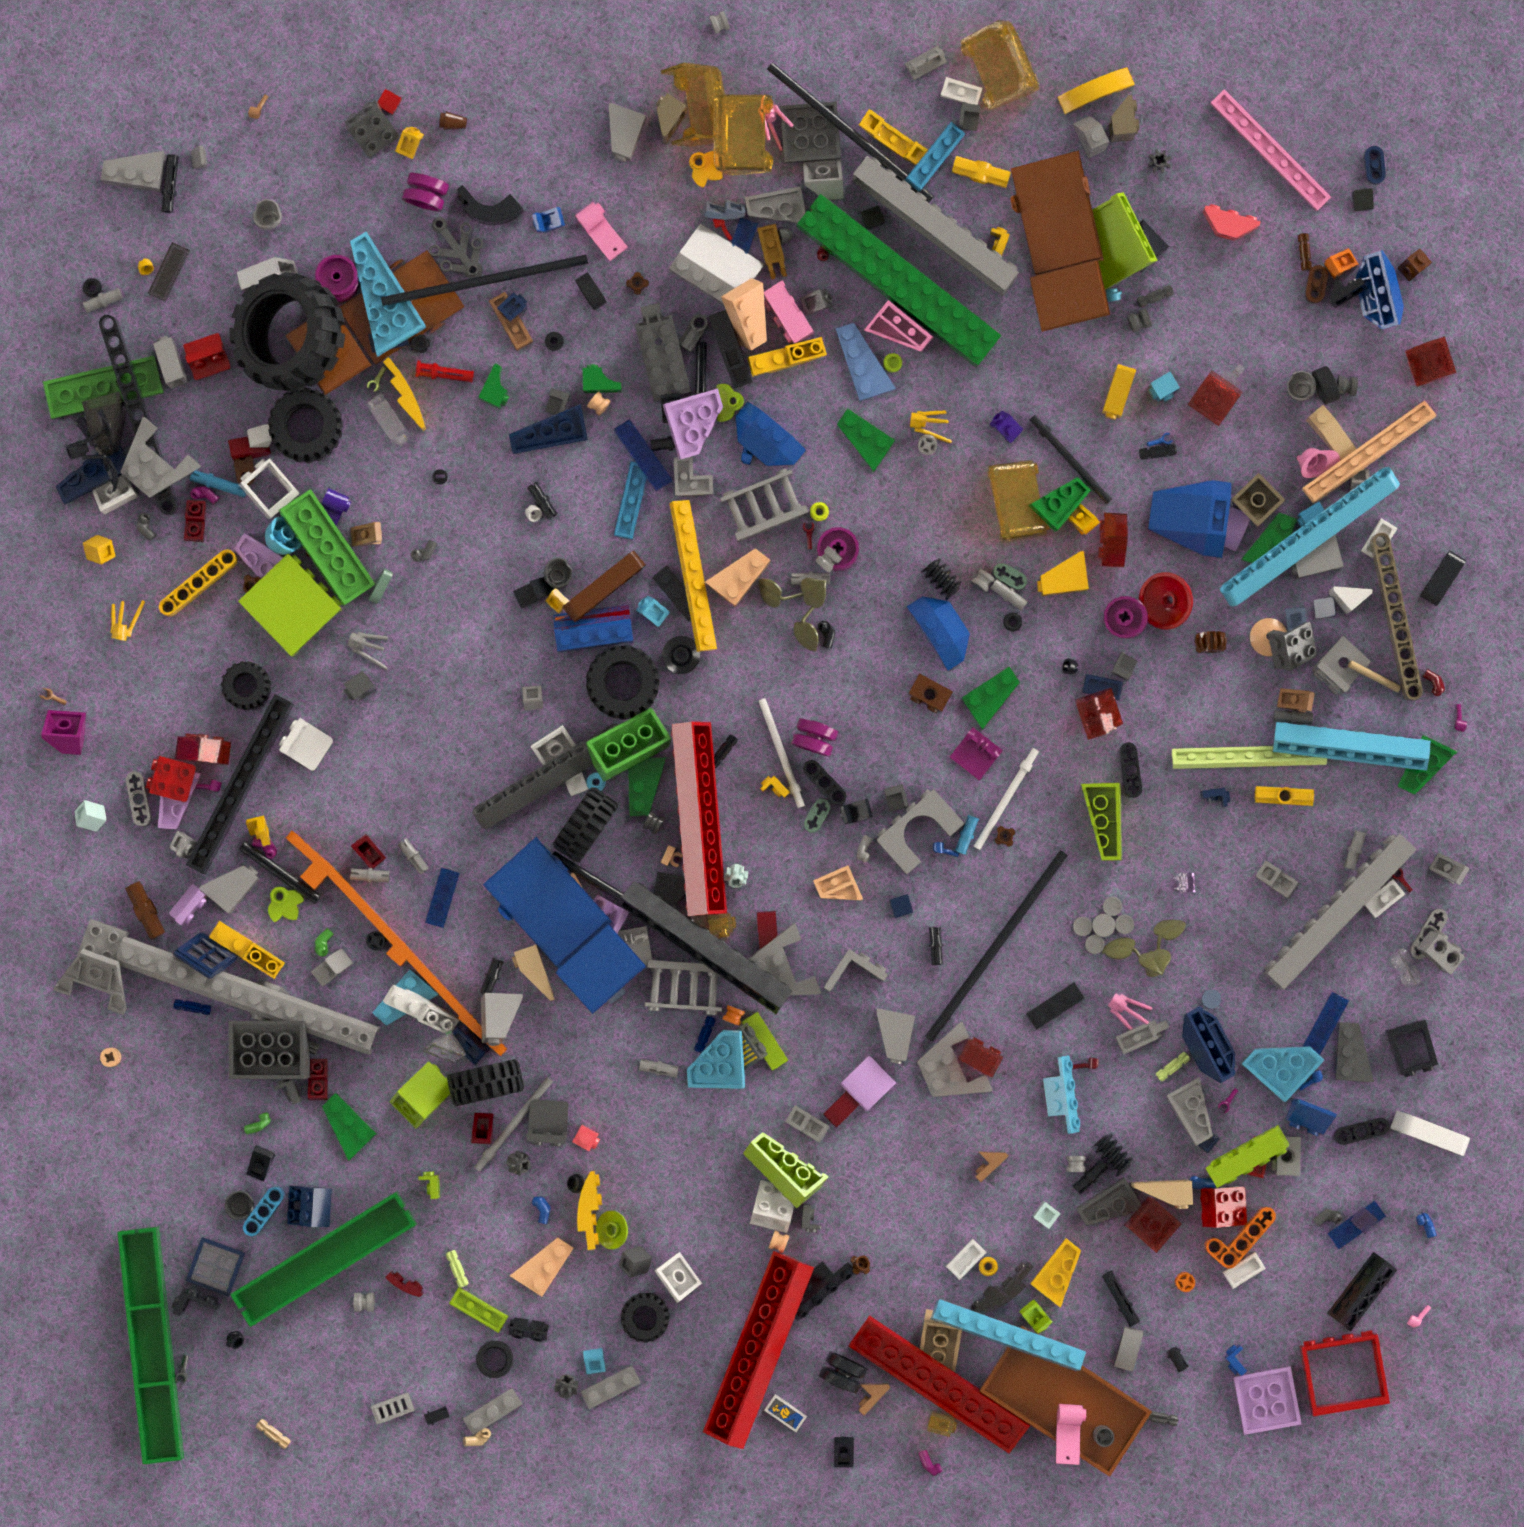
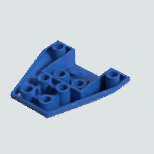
M1211 480L1153 491L1148 530L1202 556L1222 558L1231 501V483Z

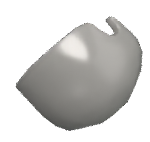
M264 199L256 204L257 207L255 212H253V219L257 227L261 230H272L280 224L282 214L280 207L275 201Z
M1303 370L1294 372L1287 382V391L1293 400L1300 402L1309 400L1315 393V379L1309 372Z

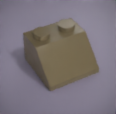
M668 93L665 97L661 96L656 104L664 144L668 143L687 114V105Z
M1260 473L1231 499L1257 527L1285 502V499Z

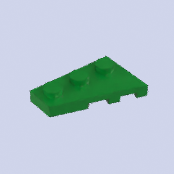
M848 408L837 423L843 434L874 472L895 440Z
M1279 512L1241 560L1252 564L1292 534L1297 519Z
M666 757L648 758L628 769L630 816H648L650 814Z
M337 1093L322 1106L348 1161H350L377 1133Z

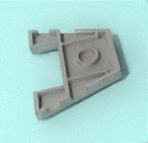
M143 417L120 473L151 498L195 470L201 468V465L191 456L187 455L176 469L171 467L145 444L158 428L147 418Z
M796 923L791 924L789 928L748 958V960L754 961L763 971L770 972L776 980L787 984L792 990L790 995L821 994L815 976L800 982L795 981L783 946L801 940Z
M82 949L56 983L53 990L70 996L75 981L111 994L108 1010L124 1015L127 1007L119 961Z
M963 1022L956 1025L917 1061L932 1097L993 1091L986 1075L967 1082L951 1046L969 1038Z

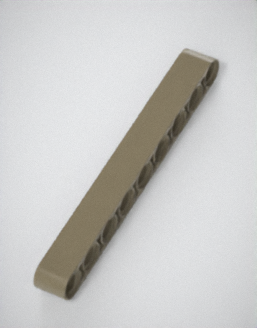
M1378 533L1370 540L1371 551L1402 694L1405 699L1413 701L1422 696L1421 680L1391 541L1387 534ZM1377 537L1384 539L1383 547H1379L1376 544ZM1381 556L1388 558L1387 566L1380 563ZM1386 574L1392 576L1393 581L1391 584L1384 582ZM1390 593L1396 595L1397 600L1395 603L1389 602L1388 595ZM1393 612L1400 614L1401 619L1399 622H1395L1392 619ZM1398 630L1403 631L1405 634L1402 641L1396 638ZM1402 649L1407 650L1409 653L1406 660L1400 656ZM1406 668L1412 670L1413 675L1411 678H1407L1404 675ZM1411 686L1417 690L1415 697H1411L1408 694V689Z

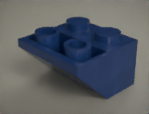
M289 1185L287 1224L307 1227H330L332 1188Z

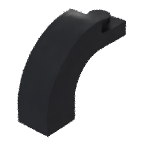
M463 185L457 189L459 194L457 198L463 205L468 204L463 209L464 212L471 219L479 223L501 225L514 220L524 212L522 206L511 194L500 203L488 206L476 201Z

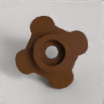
M635 272L634 276L626 281V286L634 290V294L640 295L641 291L649 286V281L644 279L640 272Z
M245 575L243 578L245 581L243 591L247 593L253 587L251 583L255 585L261 578L259 576L251 577L250 575Z
M999 826L995 843L998 845L1006 844L1007 847L1012 846L1015 830Z
M865 1255L851 1257L852 1272L855 1275L859 1273L868 1274L870 1272V1262Z

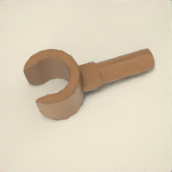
M265 94L257 108L250 106L249 117L255 119L260 117L261 109L268 99V95Z
M42 688L48 694L46 697L39 695L41 699H51L63 705L66 704L67 701L54 695L51 689Z

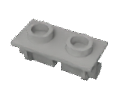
M936 46L905 63V66L913 80H916L945 64L947 61L943 50Z

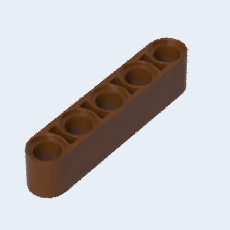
M634 550L568 601L562 608L574 623L641 571L646 564Z

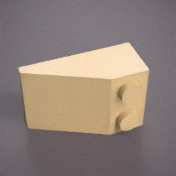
M1192 1181L1130 1182L1131 1187L1171 1205H1175L1177 1209H1188V1205H1193Z
M926 1309L920 1349L955 1372L962 1330L931 1320L933 1310Z

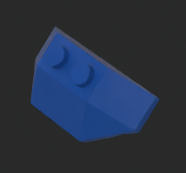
M1383 250L1365 255L1356 275V278L1359 279L1361 277L1368 287L1367 290L1358 294L1363 317L1381 330L1400 325L1404 305L1395 269Z
M747 402L737 413L738 443L766 466L794 465L806 451L790 433L750 402Z
M922 596L906 606L947 671L964 661L970 633L949 601Z

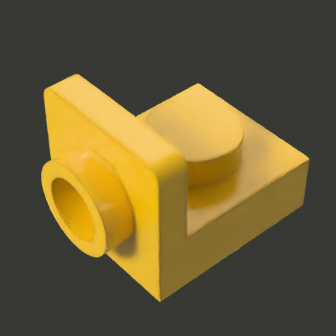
M406 127L402 131L395 152L413 159L424 134L420 133V130L415 127Z
M1001 227L992 228L990 235L1000 238V240H995L992 250L1003 255L1010 234Z
M768 776L760 783L762 785L760 789L763 792L772 784L774 787L771 790L778 797L782 795L785 798L790 794L775 776L772 778Z
M264 815L247 819L246 825L251 836L256 835L257 840L261 839L263 846L270 845L269 828Z

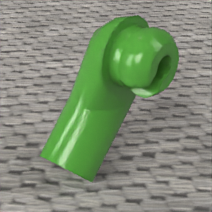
M328 928L315 939V951L321 957L328 954L327 941L334 935Z
M269 1113L259 1114V1122L245 1125V1133L248 1135L265 1128L271 1122Z

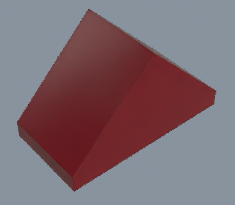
M367 834L351 845L353 850L369 868H375L386 859Z
M474 1113L471 1143L492 1144L493 1113Z

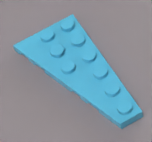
M364 232L351 240L350 243L378 357L426 328V325L411 301L382 306L381 297L402 293L404 290L368 233Z

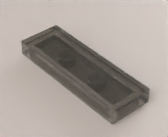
M171 243L148 291L149 295L164 302L167 301L190 252L189 249L176 243Z

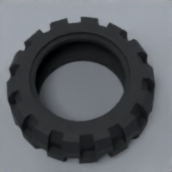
M297 273L271 274L258 280L260 286L251 285L241 295L244 298L242 304L235 306L231 316L235 318L234 328H229L230 342L236 346V349L232 352L239 367L244 368L243 371L246 376L255 383L278 391H301L306 386L312 387L325 378V370H333L339 358L336 357L339 347H344L345 334L341 333V326L345 325L341 308L335 307L338 304L335 296L328 288L322 287L319 281ZM298 301L307 319L306 338L301 349L293 358L278 364L273 358L268 345L269 327L275 314L284 305Z

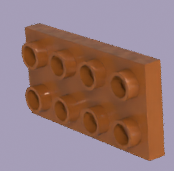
M1020 1325V1327H1019V1328H1021V1329L1030 1331V1330H1028L1027 1328H1025V1327L1022 1326V1325ZM1009 1347L1005 1348L979 1388L981 1393L1054 1441H1056L1058 1404L1082 1405L1083 1409H1086V1420L1082 1421L1080 1425V1458L1109 1477L1152 1413L1150 1409L1083 1365L1079 1371H1074ZM1105 1425L1113 1431L1114 1441L1110 1446L1102 1447L1094 1441L1092 1433L1095 1427Z

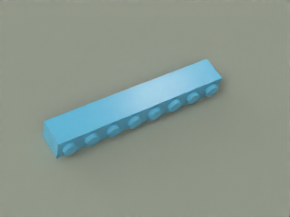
M1276 722L1273 752L1427 771L1430 741Z
M940 1299L936 1301L930 1318L936 1322L1074 1371L1081 1369L1086 1351Z

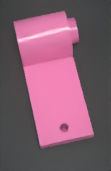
M592 202L577 213L575 218L607 259L612 261L628 247L603 215L605 211L599 203L595 204Z
M1058 1404L1056 1464L1079 1465L1080 1425L1082 1421L1086 1420V1409H1083L1082 1405Z

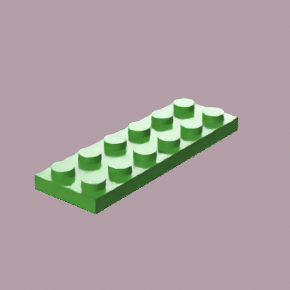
M150 356L131 361L143 398L163 394L156 357ZM112 365L43 381L52 420L124 403ZM129 373L124 374L122 378L123 383H130L131 375ZM136 392L129 394V401L137 400Z
M311 489L278 510L343 606L376 585Z

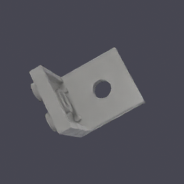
M1344 636L1311 669L1315 672L1314 676L1318 680L1324 681L1329 685L1328 689L1339 696L1346 693L1350 688L1349 685L1360 675L1359 672L1349 667L1341 668L1338 663L1339 659L1346 658L1349 662L1352 660L1364 667L1371 663Z
M848 949L823 988L830 992L851 960L882 981L888 975L885 973L887 969L878 963L875 966L869 962L871 958L862 952L858 955Z

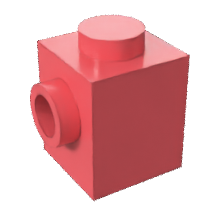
M582 1124L573 1143L590 1151L591 1148L595 1149L600 1141L597 1138L599 1133Z

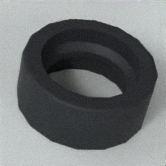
M588 272L575 280L593 310L607 303Z
M1324 366L1314 370L1312 376L1315 379L1316 390L1322 402L1326 405L1339 400V389L1329 367Z
M490 1341L479 1349L476 1355V1364L483 1375L489 1378H499L509 1372L513 1364V1354L507 1344L501 1341ZM491 1348H498L505 1353L506 1363L500 1370L492 1371L483 1362L485 1352Z

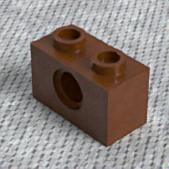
M919 673L908 695L911 696V701L919 705L922 702L928 705V710L937 714L938 711L942 713L953 691ZM932 690L935 693V698L932 700L926 699L924 692Z

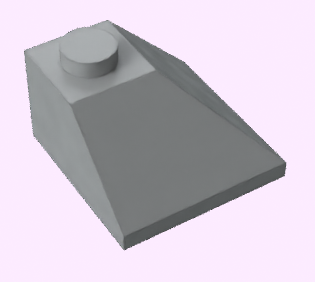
M841 159L803 162L806 187L817 195L822 194L828 200L844 199Z

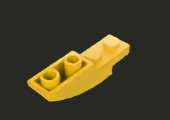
M822 337L788 345L785 348L750 356L747 360L753 377L804 364L827 356Z
M220 920L209 935V938L273 979L276 978L285 962Z
M590 1171L584 1183L577 1211L578 1232H586L588 1250H594L596 1245H599L598 1233H594V1225H597L596 1214H592V1211L599 1210V1205H602V1196L597 1193V1186H600L599 1174L595 1175V1171Z

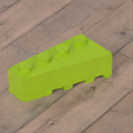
M1081 784L1101 860L1122 861L1121 784Z
M1276 1125L1212 1160L1206 1167V1170L1216 1187L1219 1188L1226 1183H1232L1241 1174L1246 1175L1254 1170L1253 1167L1265 1165L1270 1161L1269 1158L1274 1155L1276 1157L1283 1155L1287 1152L1286 1148L1290 1144L1279 1125Z
M762 1132L750 1142L743 1154L798 1208L823 1186L829 1176L824 1173L820 1174L814 1170V1166L809 1163L808 1165L798 1159L799 1156L795 1153L787 1152L783 1149V1145Z

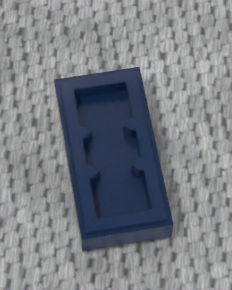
M1086 674L1082 693L1120 701L1124 682Z

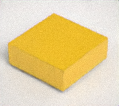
M556 588L546 599V602L559 614L564 610L562 607L569 601Z

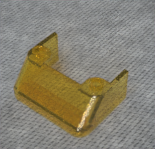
M684 62L661 70V74L673 75L675 86L680 91H686L691 127L683 131V138L672 141V145L694 147L729 140L731 132L720 70L716 66Z

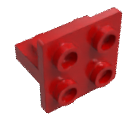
M219 333L183 345L186 361L196 381L231 369Z

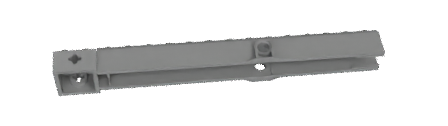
M94 919L89 921L78 954L82 949L111 958L119 961V965L245 1010L251 1015V1018L259 1021H305L306 1032L368 1055L372 1053L373 1049L371 1046L376 1032L379 1033L381 1027L289 995L283 987L267 981L253 982L225 971H221L212 979H208L175 957L172 952L128 937L130 933L128 931Z

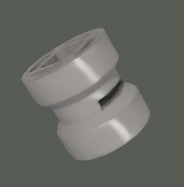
M827 546L824 554L818 556L815 561L830 573L833 570L834 564L839 563L842 557L831 547Z
M354 1293V1312H360L364 1309L367 1312H374V1293H367L366 1295Z

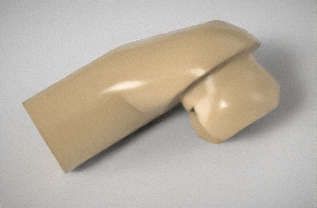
M484 1428L474 1436L464 1437V1446H482L490 1438L491 1431Z

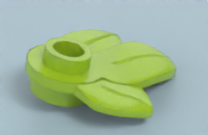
M718 384L716 389L718 388L723 408L717 416V421L725 422L732 419L735 411L742 408L744 399L740 393L734 392L730 385ZM735 397L736 403L733 405L731 399Z
M275 887L270 893L272 902L268 906L271 920L277 922L282 915L287 919L297 920L299 914L297 905L304 901L302 895L295 890L288 891L284 887ZM281 892L283 899L278 900L276 895Z

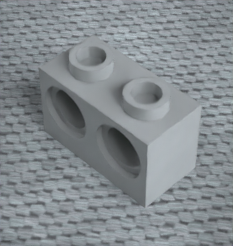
M1430 931L1417 949L1442 972L1451 975L1465 956L1460 953L1461 949L1456 944H1450L1447 941L1448 937L1441 931L1438 933Z

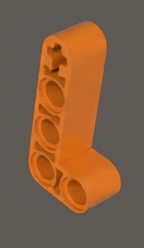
M1261 1207L1227 1246L1219 1239L1211 1237L1204 1243L1205 1251L1225 1268H1234L1275 1221V1211L1270 1207ZM1264 1211H1265V1212H1269V1211H1270V1213H1269L1270 1219L1268 1220V1219L1265 1218V1219L1261 1222V1223L1265 1224L1263 1227H1262V1225H1261L1260 1223H1258V1222L1255 1221L1256 1219H1258L1259 1221H1261V1220L1263 1219V1217H1264V1215H1263L1262 1213H1263ZM1251 1225H1257L1258 1233L1256 1235H1250L1249 1228ZM1243 1239L1246 1246L1244 1249L1238 1250L1236 1243L1238 1240ZM1216 1241L1219 1247L1216 1251L1211 1252L1209 1244ZM1231 1254L1233 1261L1227 1265L1223 1261L1224 1256Z

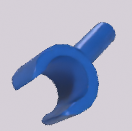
M1164 433L1161 438L1147 442V446L1150 447L1161 443L1169 445L1173 440L1166 442L1164 436H1168L1170 433Z
M743 447L741 462L750 465L753 454L747 453L748 450Z
M943 842L933 843V851L935 853L959 856L958 852L944 849Z
M1321 1070L1313 1072L1311 1074L1312 1079L1303 1083L1299 1089L1303 1090L1313 1083L1320 1082L1323 1079Z

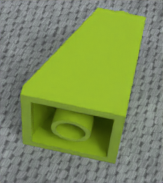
M428 1061L396 1092L389 1102L417 1129L450 1096L447 1077L445 1078L440 1073V1069L435 1064H431Z

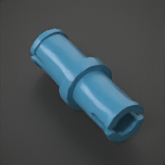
M970 815L967 816L963 830H960L959 834L961 835L954 851L966 855L970 841L974 839L973 833L979 821L978 818Z

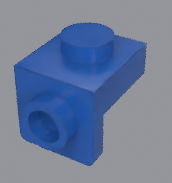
M560 207L532 214L533 225L537 232L546 233L565 226Z
M1239 1344L1237 1346L1232 1345L1226 1351L1227 1355L1225 1356L1226 1360L1230 1363L1228 1368L1235 1375L1239 1373L1242 1376L1247 1370L1235 1356L1243 1348Z

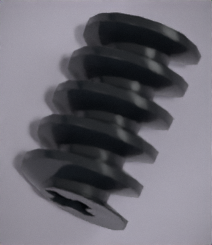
M939 558L932 561L921 573L927 571L925 578L932 577L930 584L937 582L935 589L942 588L940 595L948 594L945 599L947 601L960 589L962 582H954L957 576L950 577L951 569L944 571L946 564L939 565L941 561Z
M1110 1133L1099 1139L1092 1147L1098 1146L1096 1153L1103 1152L1100 1158H1108L1105 1164H1113L1110 1170H1118L1115 1175L1117 1177L1130 1167L1133 1159L1131 1157L1126 1158L1128 1153L1126 1151L1121 1152L1123 1148L1121 1145L1115 1147L1118 1141L1116 1139L1110 1141L1113 1136Z

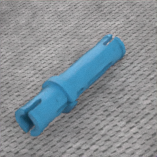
M195 470L190 476V481L206 485L208 488L212 487L243 498L246 497V493L239 484L215 477L212 473L206 474Z

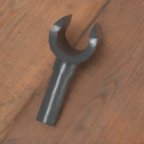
M184 1355L180 1372L175 1377L176 1382L180 1375L185 1378L183 1384L187 1381L186 1367L189 1356Z

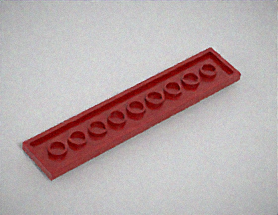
M870 1315L848 1345L1009 1454L1030 1427L1029 1423L981 1393L979 1388Z

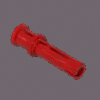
M420 360L417 361L415 377H431L432 380L438 377L473 383L474 371L441 367L437 363L428 364L421 363ZM447 373L461 374V375H463V376L452 375V374H447Z

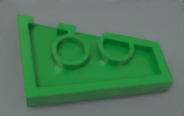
M1077 477L1028 506L1052 530L1058 531L1091 490Z
M1009 666L961 698L982 730L1020 681Z
M1422 735L1421 739L1430 741L1427 771L1406 768L1397 787L1415 795L1457 751Z

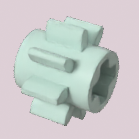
M733 864L730 868H726L724 881H729V886L739 888L743 884L746 885L748 871H744V866Z

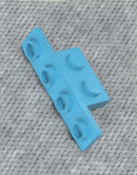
M1068 1055L1058 1057L1060 1076L1043 1078L1048 1117L1065 1115L1067 1132L1072 1134L1080 1131V1119L1077 1114L1078 1102L1074 1092L1075 1081L1072 1077L1073 1064Z

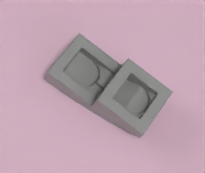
M1268 861L1264 862L1255 876L1287 899H1290L1299 885L1298 881L1283 873L1282 870Z
M796 1105L785 1121L819 1143L830 1127Z
M1124 1327L1114 1367L1133 1371L1143 1336L1142 1330Z

